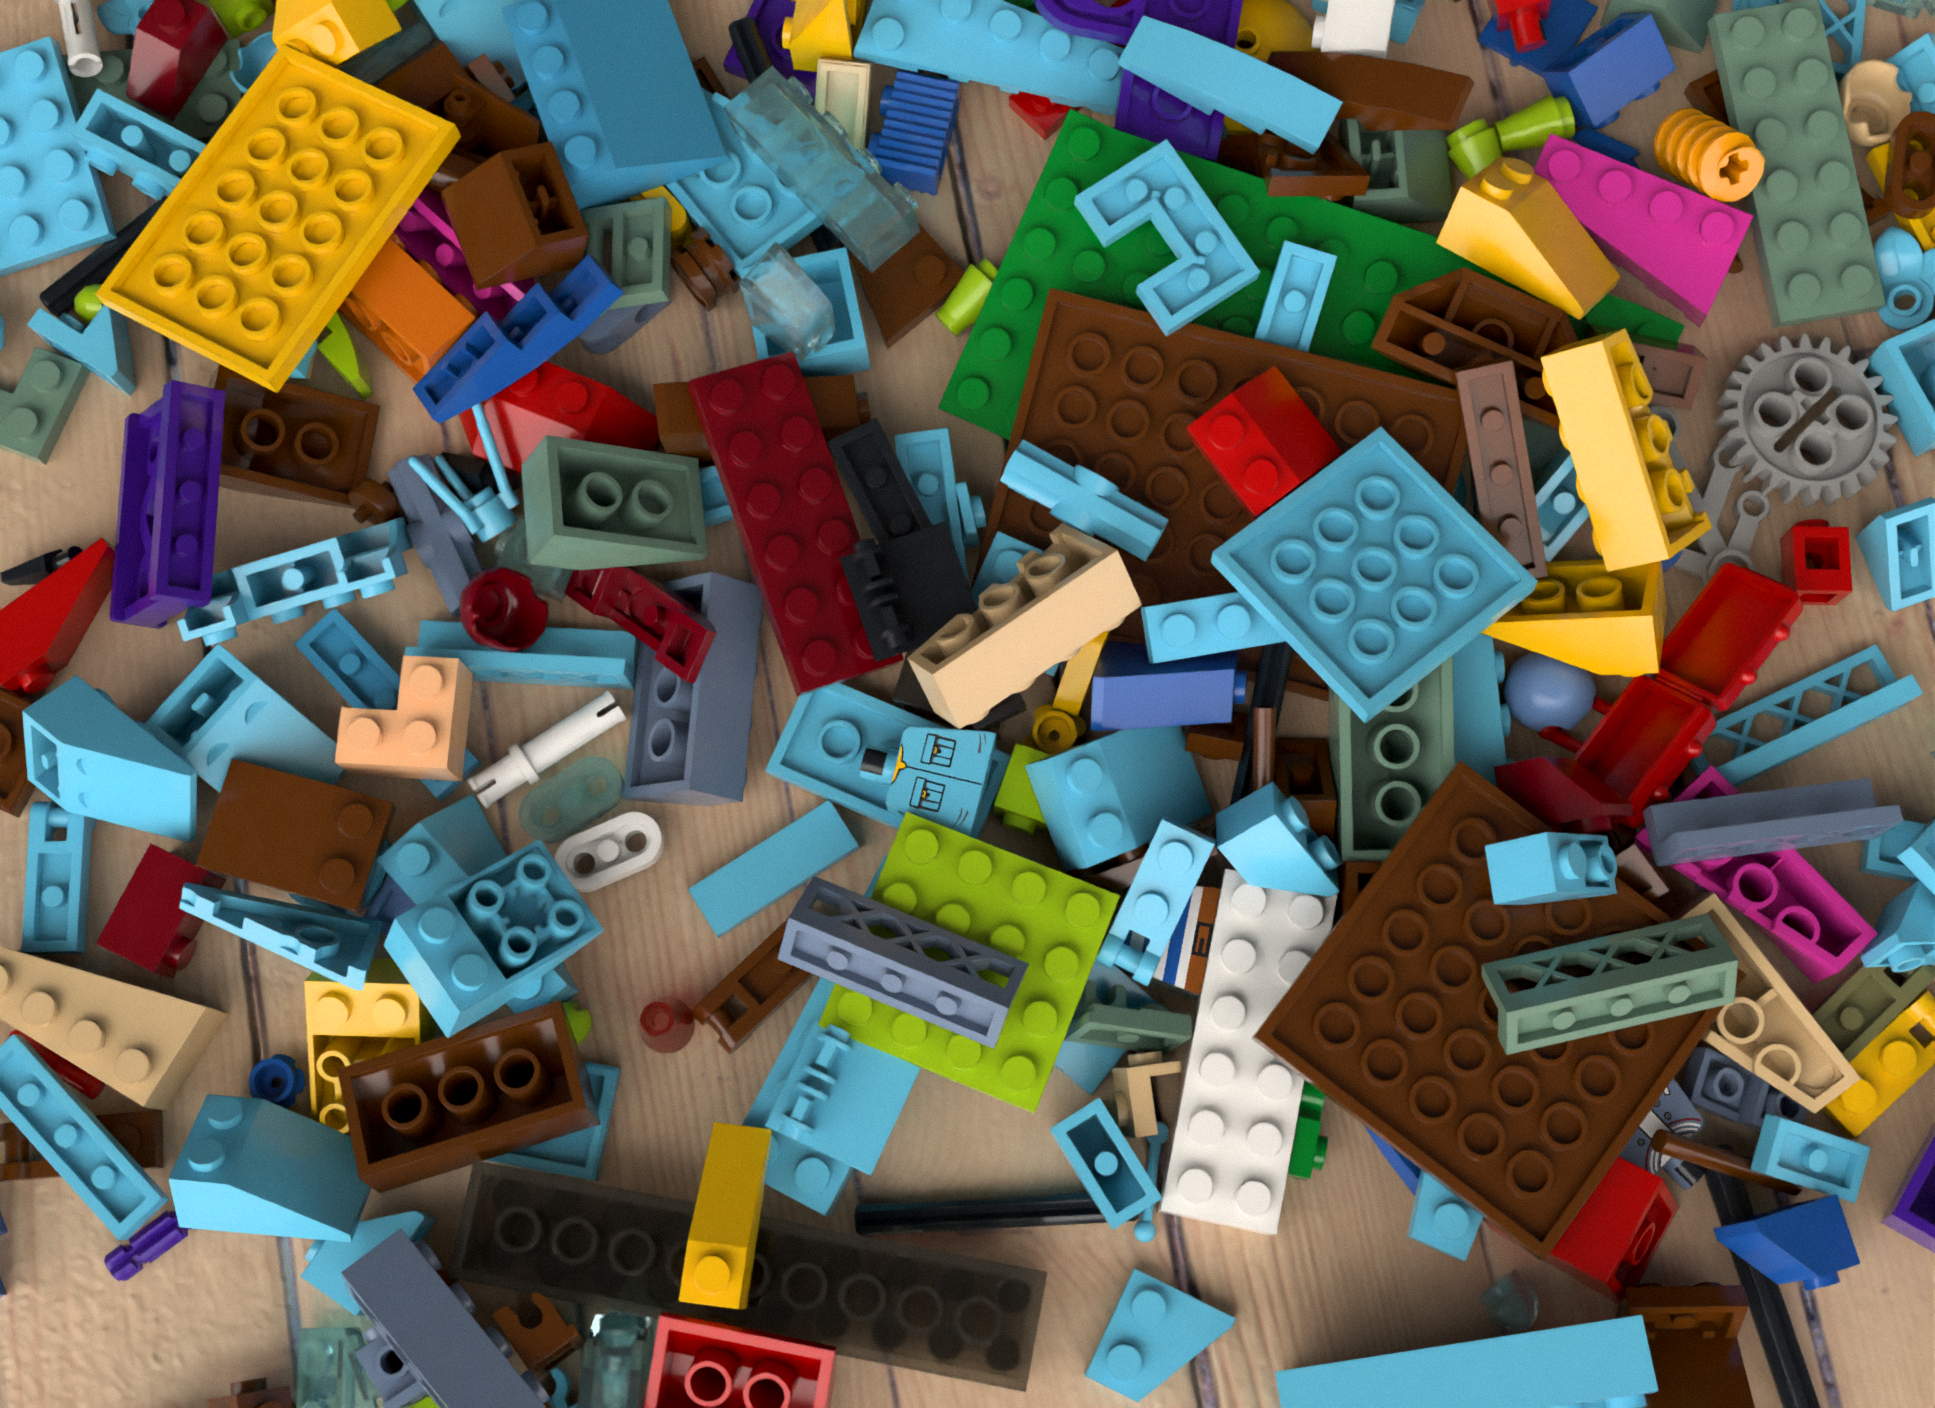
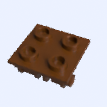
M457 70L452 72V92L444 101V111L447 114V121L454 123L461 135V138L454 147L487 158L489 155L497 154L501 151L541 143L542 122L536 119L527 110L518 108L493 93L484 84L475 82Z

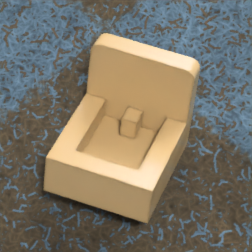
M1162 1051L1128 1055L1129 1066L1112 1068L1115 1092L1109 1094V1113L1117 1126L1120 1127L1124 1137L1138 1138L1158 1135L1150 1076L1182 1072L1180 1060L1163 1061Z

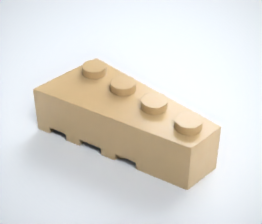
M0 946V1019L143 1107L167 1111L228 1013Z

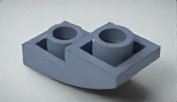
M1695 1047L1692 1051L1681 1089L1695 1108L1761 1132L1765 1114L1778 1116L1804 1125L1808 1111L1806 1108L1728 1056L1707 1047Z

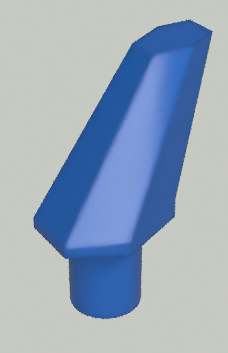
M1590 128L1583 129L1572 137L1574 141L1583 147L1640 169L1634 159L1640 155V152L1631 146Z

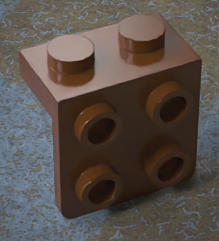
M1703 1282L1694 1286L1663 1287L1657 1283H1644L1636 1287H1625L1615 1319L1642 1315L1659 1390L1652 1394H1645L1647 1406L1642 1408H1755L1737 1339L1749 1307L1744 1285L1722 1286L1716 1282Z

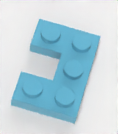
M1167 139L1075 196V206L1104 248L1148 220H1151L1178 260L1137 285L1136 294L1166 337L1257 280L1260 274L1257 266Z

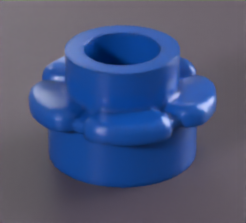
M275 1054L269 1059L260 1060L253 1067L249 1076L250 1095L252 1098L265 1099L287 1109L295 1103V1096L304 1089V1072L300 1068H296V1062L293 1058L284 1054ZM276 1077H280L282 1080V1084L278 1088H275L272 1084L273 1079Z

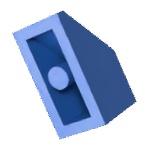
M1837 1194L1793 1203L1713 1228L1717 1241L1777 1285L1802 1281L1805 1291L1814 1290L1839 1283L1840 1278L1837 1271L1861 1264Z

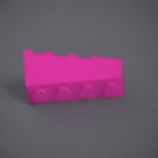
M1711 765L1690 781L1668 803L1740 793ZM1644 825L1631 841L1636 839L1643 849L1652 854L1646 825ZM1795 849L1669 865L1709 892H1714L1720 899L1746 915L1813 984L1840 972L1878 934Z

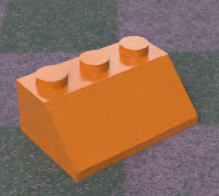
M394 231L337 309L345 319L415 384L430 371L479 319L478 312L463 295L457 293L455 296H452L441 286L442 281L430 264L423 259L415 262L405 252L404 244Z

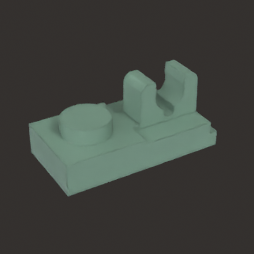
M1088 980L1076 1008V1017L1072 1019L1064 1041L1139 1052L1162 1051V1055H1167L1193 1037L1191 1015L1169 1012L1167 1006L1160 1004H1147L1136 1009L1127 1008L1126 989L1123 985L1115 984L1106 991V1005H1103L1096 995V982Z

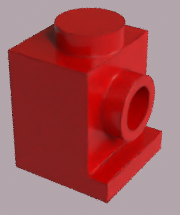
M1809 519L1795 523V526H1792L1780 538L1782 583L1798 592L1803 605H1836L1852 592L1849 527H1829L1827 520ZM1806 558L1811 559L1816 564L1817 569H1806Z

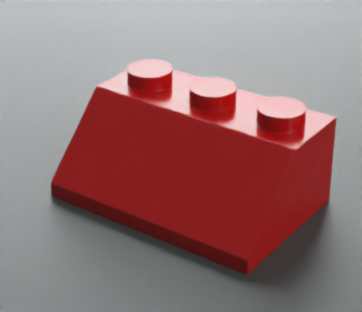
M661 1312L658 1320L644 1408H830L835 1382L837 1347Z

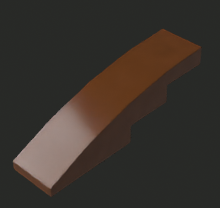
M1272 51L1267 60V64L1289 73L1342 101L1343 103L1334 119H1357L1367 131L1454 130L1474 85L1473 80L1469 76L1423 65L1364 55L1317 51Z

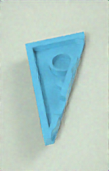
M187 882L183 886L179 906L180 909L359 991H363L380 941L383 921Z

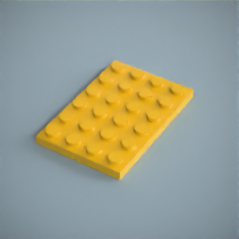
M282 44L95 295L105 306L278 393L461 138V135L454 123Z

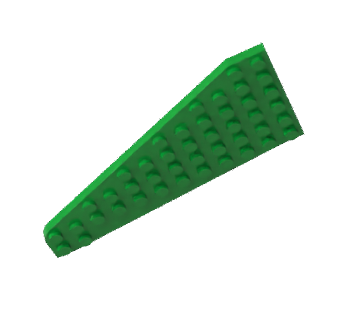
M1069 110L938 409L1010 440L1050 288L1149 312L1136 294L1137 285L1178 260L1151 220H1148L1104 248L1075 206L1074 201L1076 195L1155 147L1158 143L1119 131L1075 110ZM1174 149L1260 271L1257 280L1189 323L1253 339L1282 242L1286 240L1337 256L1308 353L1442 386L1408 371L1370 348L1393 295L1465 267L1545 302L1436 243L1438 239L1436 236L1316 196L1267 197L1264 179ZM1609 294L1601 299L1581 320L1567 314L1578 341L1584 340L1588 323L1618 330L1626 328L1628 332L1678 342L1685 325L1641 305Z

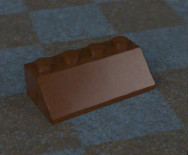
M560 1000L459 1031L449 1038L445 1035L337 1069L359 1179L379 1193L601 1124L588 1070L563 1003Z

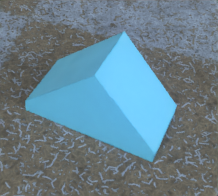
M1930 497L1880 514L1855 537L1884 604L1891 612L1935 597V499Z

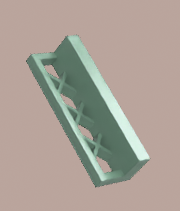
M1706 913L1482 964V979L1498 1008V1039L1506 1055L1735 1003L1738 959L1710 915ZM1701 936L1708 949L1690 952L1674 945L1678 941ZM1633 951L1652 957L1649 962L1638 965L1618 960L1620 954ZM1576 964L1595 970L1592 975L1581 978L1561 973L1564 967ZM1523 977L1538 983L1535 988L1509 993L1503 981Z

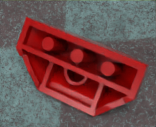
M546 361L491 398L481 402L504 468L522 475L521 465L546 435L656 452L661 441L656 416L610 386ZM469 408L460 413L459 417L471 451L475 457L489 462L472 408Z

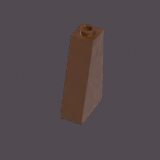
M853 375L803 377L826 443L871 420L867 392L857 393ZM689 382L653 384L658 433L666 453L698 458L699 467L715 465L687 387Z

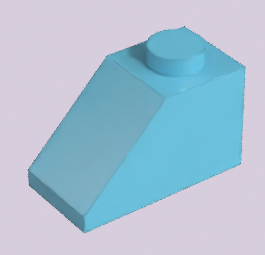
M1100 1097L1050 1128V1133L1112 1230L1162 1199L1159 1191Z
M415 1210L359 1222L351 1243L315 1240L305 1256V1260L309 1264L300 1277L353 1315L366 1316L348 1294L341 1272L400 1228L413 1244L420 1239L424 1240L438 1217L428 1211Z

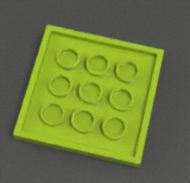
M906 811L870 899L1029 963L1025 977L1013 1000L1002 1033L994 1049L836 983L818 1026L827 1029L828 1025L832 1024L850 1033V1039L1035 1114L1120 895ZM881 925L868 927L871 934L886 940L897 937L893 930ZM937 948L922 949L926 957L938 962L951 960L946 952ZM988 969L977 971L982 980L1005 988L1009 978Z

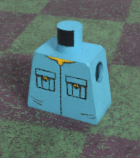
M913 726L905 727L898 752L867 745L859 777L889 785L885 803L887 810L892 814L904 818L907 811L974 838L997 746L996 733Z

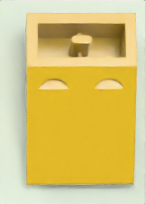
M373 959L363 991L351 989L315 971H312L304 981L312 1120L334 1128L343 1134L350 1135L337 1069L435 1039L436 1021L393 959Z

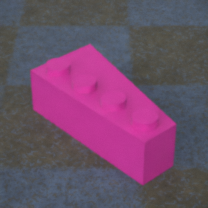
M1550 133L1534 167V173L1550 182L1610 262L1619 268L1622 267L1643 282L1648 290L1660 299H1666L1682 311L1687 319L1700 328L1754 216Z

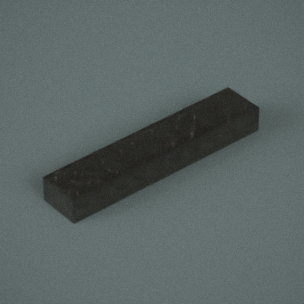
M477 1160L473 1162L447 1275L448 1278L529 1294L537 1292L549 1298L659 1319L661 1312H667L837 1347L836 1355L1026 1392L1047 1272L760 1216L747 1308L731 1309L680 1302L679 1294L686 1248L696 1203Z

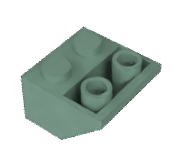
M1357 119L1340 120L1338 127L1339 143L1371 175L1366 196H1344L1346 207L1397 224L1446 221L1453 203L1445 130L1367 131Z

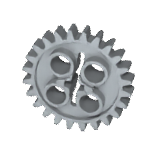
M1802 334L1793 344V347L1785 335L1780 336L1772 345V348L1766 343H1762L1752 353V356L1746 354L1735 366L1737 371H1732L1723 382L1728 390H1725L1718 397L1716 404L1727 410L1723 411L1715 419V425L1729 428L1730 431L1718 443L1719 446L1724 447L1735 446L1737 452L1731 457L1728 464L1729 466L1746 464L1748 470L1742 479L1744 483L1750 482L1756 477L1763 480L1760 495L1765 497L1776 487L1781 489V502L1783 505H1787L1797 494H1800L1804 508H1810L1818 501L1819 496L1826 506H1831L1841 495L1849 499L1861 489L1860 485L1866 487L1878 476L1875 470H1880L1890 460L1883 451H1887L1895 444L1897 438L1885 431L1898 421V417L1882 413V410L1894 400L1893 396L1877 395L1874 389L1884 379L1882 376L1866 378L1863 372L1869 364L1867 358L1855 365L1848 361L1851 352L1850 346H1845L1836 355L1831 353V343L1828 337H1825L1815 348H1812L1807 334ZM1795 378H1800L1807 382L1811 392L1802 389L1797 384ZM1829 390L1837 392L1838 397L1782 452L1775 451L1774 444ZM1759 412L1770 415L1775 421L1776 427L1766 424L1761 419ZM1836 415L1846 418L1851 425V429L1843 427L1838 422ZM1800 449L1811 453L1817 465L1807 462L1802 457Z

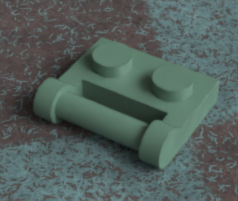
M665 197L593 207L580 212L589 234L582 260L589 254L604 265V237L609 235L610 231H613L611 277L624 293L600 316L606 314L607 310L669 301L672 208Z

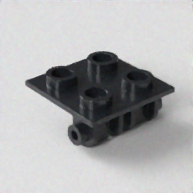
M945 521L876 545L874 538L859 541L853 545L855 553L840 558L875 662L920 647L957 614L967 613L972 615L977 610Z

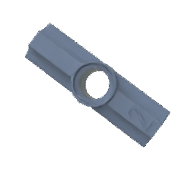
M429 453L420 456L412 455L397 462L394 468L387 472L390 484L409 521V524L406 525L409 537L425 567L431 569L451 615L456 618L460 616L461 592L477 572L485 569L473 548L477 546L474 535L470 533L462 519L424 482L421 476L408 463L409 458L417 457L443 482L434 460Z

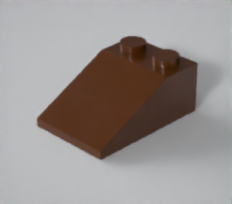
M219 364L211 375L208 386L209 388L226 391L219 487L244 493L355 509L349 500V493L357 482L366 478L380 406L287 381L279 392L276 393Z
M232 758L195 866L362 914L377 869L378 862L376 860L381 856L396 807L393 802L350 789Z

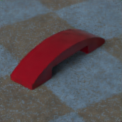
M632 566L573 570L564 594L590 613L613 620L656 651L655 660L684 681L695 683L717 633L713 624L698 609L666 586Z

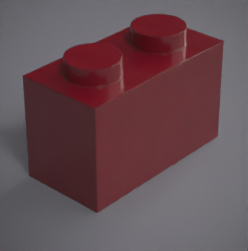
M150 843L99 936L96 945L156 974L173 979L177 971L183 970L191 961L197 946V942L194 939L204 922L203 919L179 908L185 882L222 889L226 879L195 866V864Z

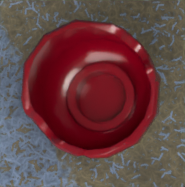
M502 566L491 567L475 574L461 592L460 597L461 623L474 642L500 652H518L533 647L545 632L549 608L548 603L539 598L531 586L532 579L519 571H512L510 568Z

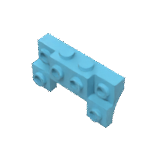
M404 517L213 574L211 603L203 608L189 607L185 616L177 621L183 641L202 636L205 646L238 637L235 626L270 615L273 625L304 616L305 612L302 605L322 599L324 608L328 609L357 600L354 590L360 589L363 599L396 589L393 578L408 573L402 552L414 548L406 529Z

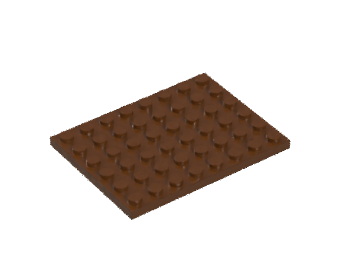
M1050 288L970 591L973 588L997 531L1045 551L1053 544L1049 534L1061 523H1064L1049 513V508L1024 497L1000 481L1009 459L1023 439L1072 467L1078 464L1100 475L1119 487L1118 492L1142 503V505L1160 513L1169 520L1162 536L1146 562L1095 534L1093 535V538L1118 550L1142 603L1140 607L1237 592V589L1211 563L1212 552L1252 523L1253 520L1187 436L1186 429L1229 394L1271 367L1276 366L1343 454L1376 429L1382 427L1453 497L1466 450L1457 390L1193 323H1187L1166 337L1149 312ZM1140 607L1127 615L1120 626L1111 630L1108 641L1146 644ZM1263 645L1232 650L1239 651L1237 670L1248 671L1247 681L1254 683L1256 681ZM1293 649L1285 691L1329 702L1328 684Z

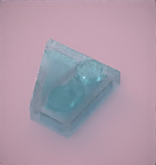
M360 1327L299 1328L296 1408H378L376 1400L381 1396L355 1352L366 1345Z

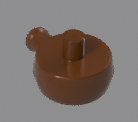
M364 478L353 486L349 493V500L356 510L353 513L356 521L363 524L367 520L374 525L401 518L397 514L399 505L392 495L394 489L389 482L384 481L380 484L373 479Z

